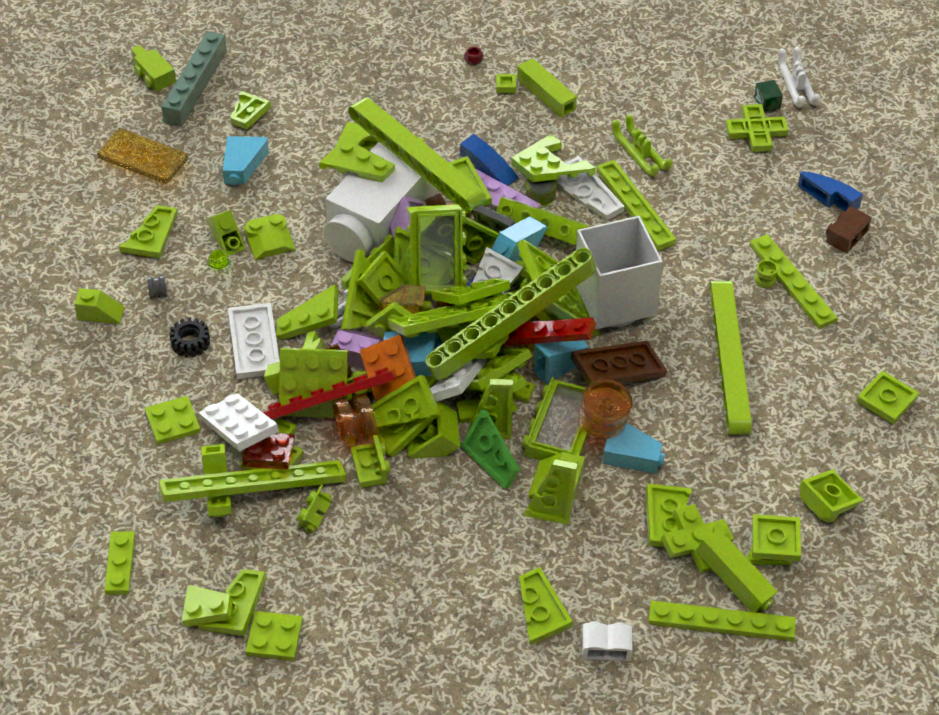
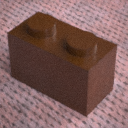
M850 206L845 212L839 214L834 224L831 223L826 229V243L847 254L869 231L872 217Z

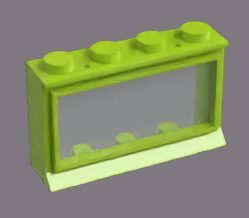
M458 204L407 207V213L410 216V226H407L408 235L410 236V247H408L410 268H408V275L411 279V287L408 288V292L411 297L432 295L431 291L434 290L447 292L450 291V287L466 286V275L463 274V266H466V255L463 253V245H466V234L462 232V224L466 223L465 211H462Z
M552 377L549 385L544 386L542 393L543 401H539L537 404L536 418L532 417L530 421V433L524 436L522 448H525V456L543 460L561 452L579 456L580 454L583 455L586 438L590 437L593 420L596 421L598 415V406H601L603 402L604 389L596 391L554 380V377Z

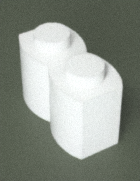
M596 621L583 624L582 659L631 661L632 626L620 622L606 625Z

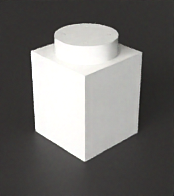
M640 216L577 230L576 250L580 248L589 249L597 265L596 272L576 286L590 318L593 317L597 323L595 328L624 327L630 325L635 320L657 315L663 261Z

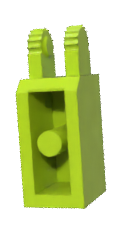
M134 46L132 48L133 62L135 64L134 71L138 77L141 76L144 79L148 88L152 87L157 92L176 83L174 68L156 50L146 51L141 46Z

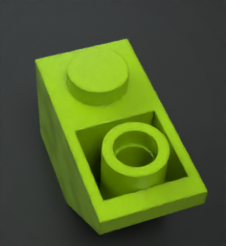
M231 210L206 218L212 236L226 256L246 249Z

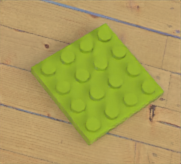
M524 239L517 243L520 250L519 256L527 267L526 273L532 281L559 263ZM576 287L544 309L545 311L552 312L558 319L563 320L590 318ZM594 329L592 337L601 334L599 329Z

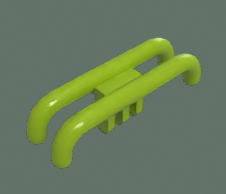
M631 114L626 115L625 122L628 132L633 137V144H630L623 136L619 120H613L612 131L615 138L648 176H656L659 168L664 171L672 168V159L668 158L664 161L651 147V141L647 139L640 129L635 128ZM650 157L656 164L650 166L644 159Z

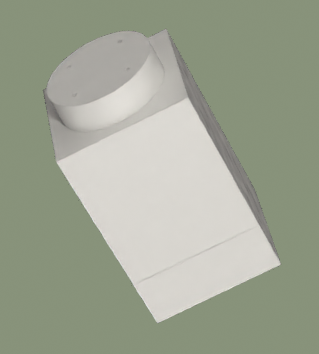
M380 142L370 152L394 163L395 171L384 182L360 178L356 173L350 172L325 199L327 224L324 227L325 240L337 255L350 262H354L356 250L362 249L365 252L364 256L367 258L374 247L378 248L384 242V238L388 234L391 235L390 224L403 197L424 201L435 195V188Z

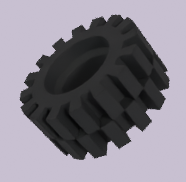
M187 318L188 321L181 319L180 324L176 322L174 327L170 329L169 335L173 351L175 353L178 351L180 356L184 353L185 357H189V354H192V357H196L197 352L199 355L203 354V350L206 351L208 346H210V334L207 324L205 325V322L202 320L199 322L197 318L194 321L191 318ZM189 334H194L198 336L196 339L190 341L182 339L184 336Z

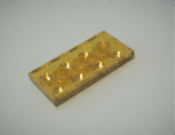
M120 127L97 152L99 159L164 184H168L188 160V153Z

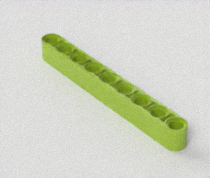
M365 97L348 108L349 115L355 123L455 205L458 204L462 211L469 213L486 202V196L480 187L370 98Z
M580 248L430 352L425 362L433 377L438 380L447 378L596 272L597 265L591 251L587 248Z
M710 281L709 293H712L710 301L711 309H714L712 317L713 325H716L714 333L715 341L718 342L716 349L717 357L720 358L718 365L720 375H722L724 409L727 410L725 420L726 427H729L727 435H750L752 421L733 282Z

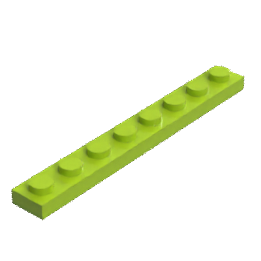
M335 460L159 480L158 487L163 502H174L345 482L346 473L341 461Z

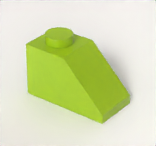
M79 288L74 303L77 320L120 324L124 312L123 305L101 290Z

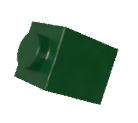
M775 80L756 83L754 97L758 104H762L764 112H773L781 109L783 95Z

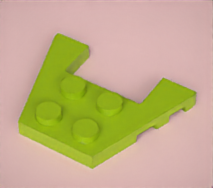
M552 134L511 157V165L532 182L557 180L560 175H568L570 178L578 177V173H587L588 176H593L596 167L586 160L567 165L559 157L552 154L551 152L562 148V142Z

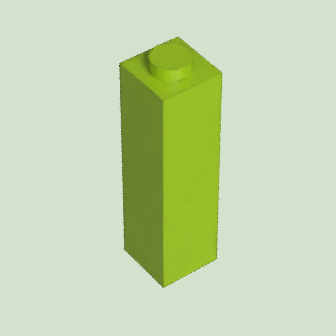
M532 58L517 66V80L560 118L576 110L577 96L535 59Z
M720 528L703 539L696 552L751 612L757 613L761 609L765 612L774 604L772 599L778 591Z

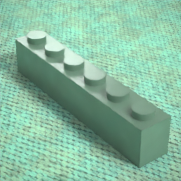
M206 32L161 106L164 123L180 127L184 125L227 52L224 34Z

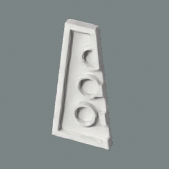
M578 156L565 164L570 165L583 160ZM578 173V177L570 178L568 175H560L559 179L553 180L554 185L606 220L624 212V205L596 174L588 176L587 173Z
M486 247L473 282L498 278L509 280L511 287L522 273L523 267Z
M490 358L472 359L447 378L438 381L430 388L435 401L462 394Z

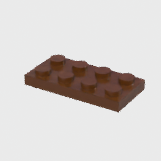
M648 341L572 351L570 356L589 388L665 377L668 371Z

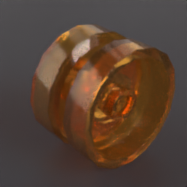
M601 379L592 382L584 391L578 411V418L582 428L590 435L598 438L618 436L624 431L633 406L630 392L621 383L613 380Z
M366 393L352 395L351 404L346 398L333 400L334 420L344 448L357 446L359 437L364 443L372 442L373 435H378L372 406Z

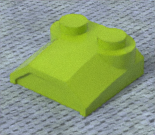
M273 214L252 219L246 223L244 233L255 261L296 251L287 227L286 218L283 215Z
M834 469L804 479L799 485L802 501L824 522L836 521L839 514L858 506L864 501Z

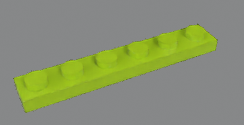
M615 159L598 165L596 172L616 198L624 205L631 217L640 216L657 251L676 245V237Z
M768 234L750 241L749 246L761 260H771L777 264L778 272L776 278L818 329L837 322L838 317Z
M651 600L648 625L794 642L796 617Z

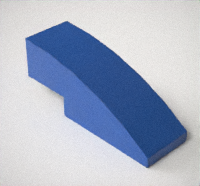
M474 133L460 143V156H468L471 163L475 165V169L506 186H510L518 179V176L508 163L490 145Z
M806 171L800 173L798 187L828 208L833 204L843 211H846L850 206L855 209L860 208L863 194L853 187L820 174Z

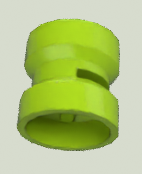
M762 260L757 264L755 283L759 287L771 288L775 285L778 272L777 264L771 260Z

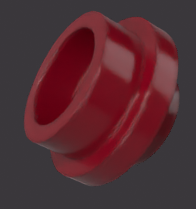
M473 46L466 50L464 59L470 64H478L483 60L484 55L480 48Z

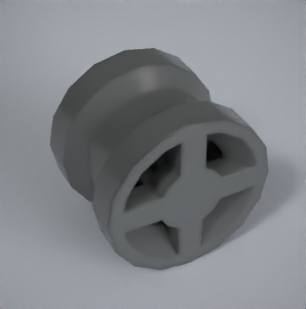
M160 275L158 278L147 277L150 298L155 297V295L167 296L165 275Z

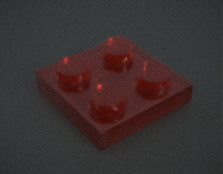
M275 433L245 448L242 467L288 470L295 444V434Z

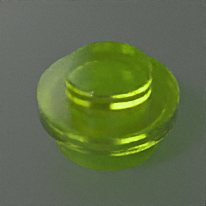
M214 250L208 257V264L214 269L225 268L229 264V256L223 250Z

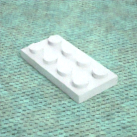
M271 303L228 308L237 379L264 376L269 364L280 362Z
M238 393L229 395L225 400L209 405L205 410L199 412L201 420L238 451L279 432L278 426L273 420Z

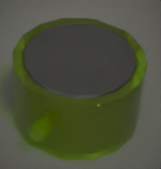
M528 178L526 182V196L540 203L541 206H547L556 199L557 183L555 180L532 182Z

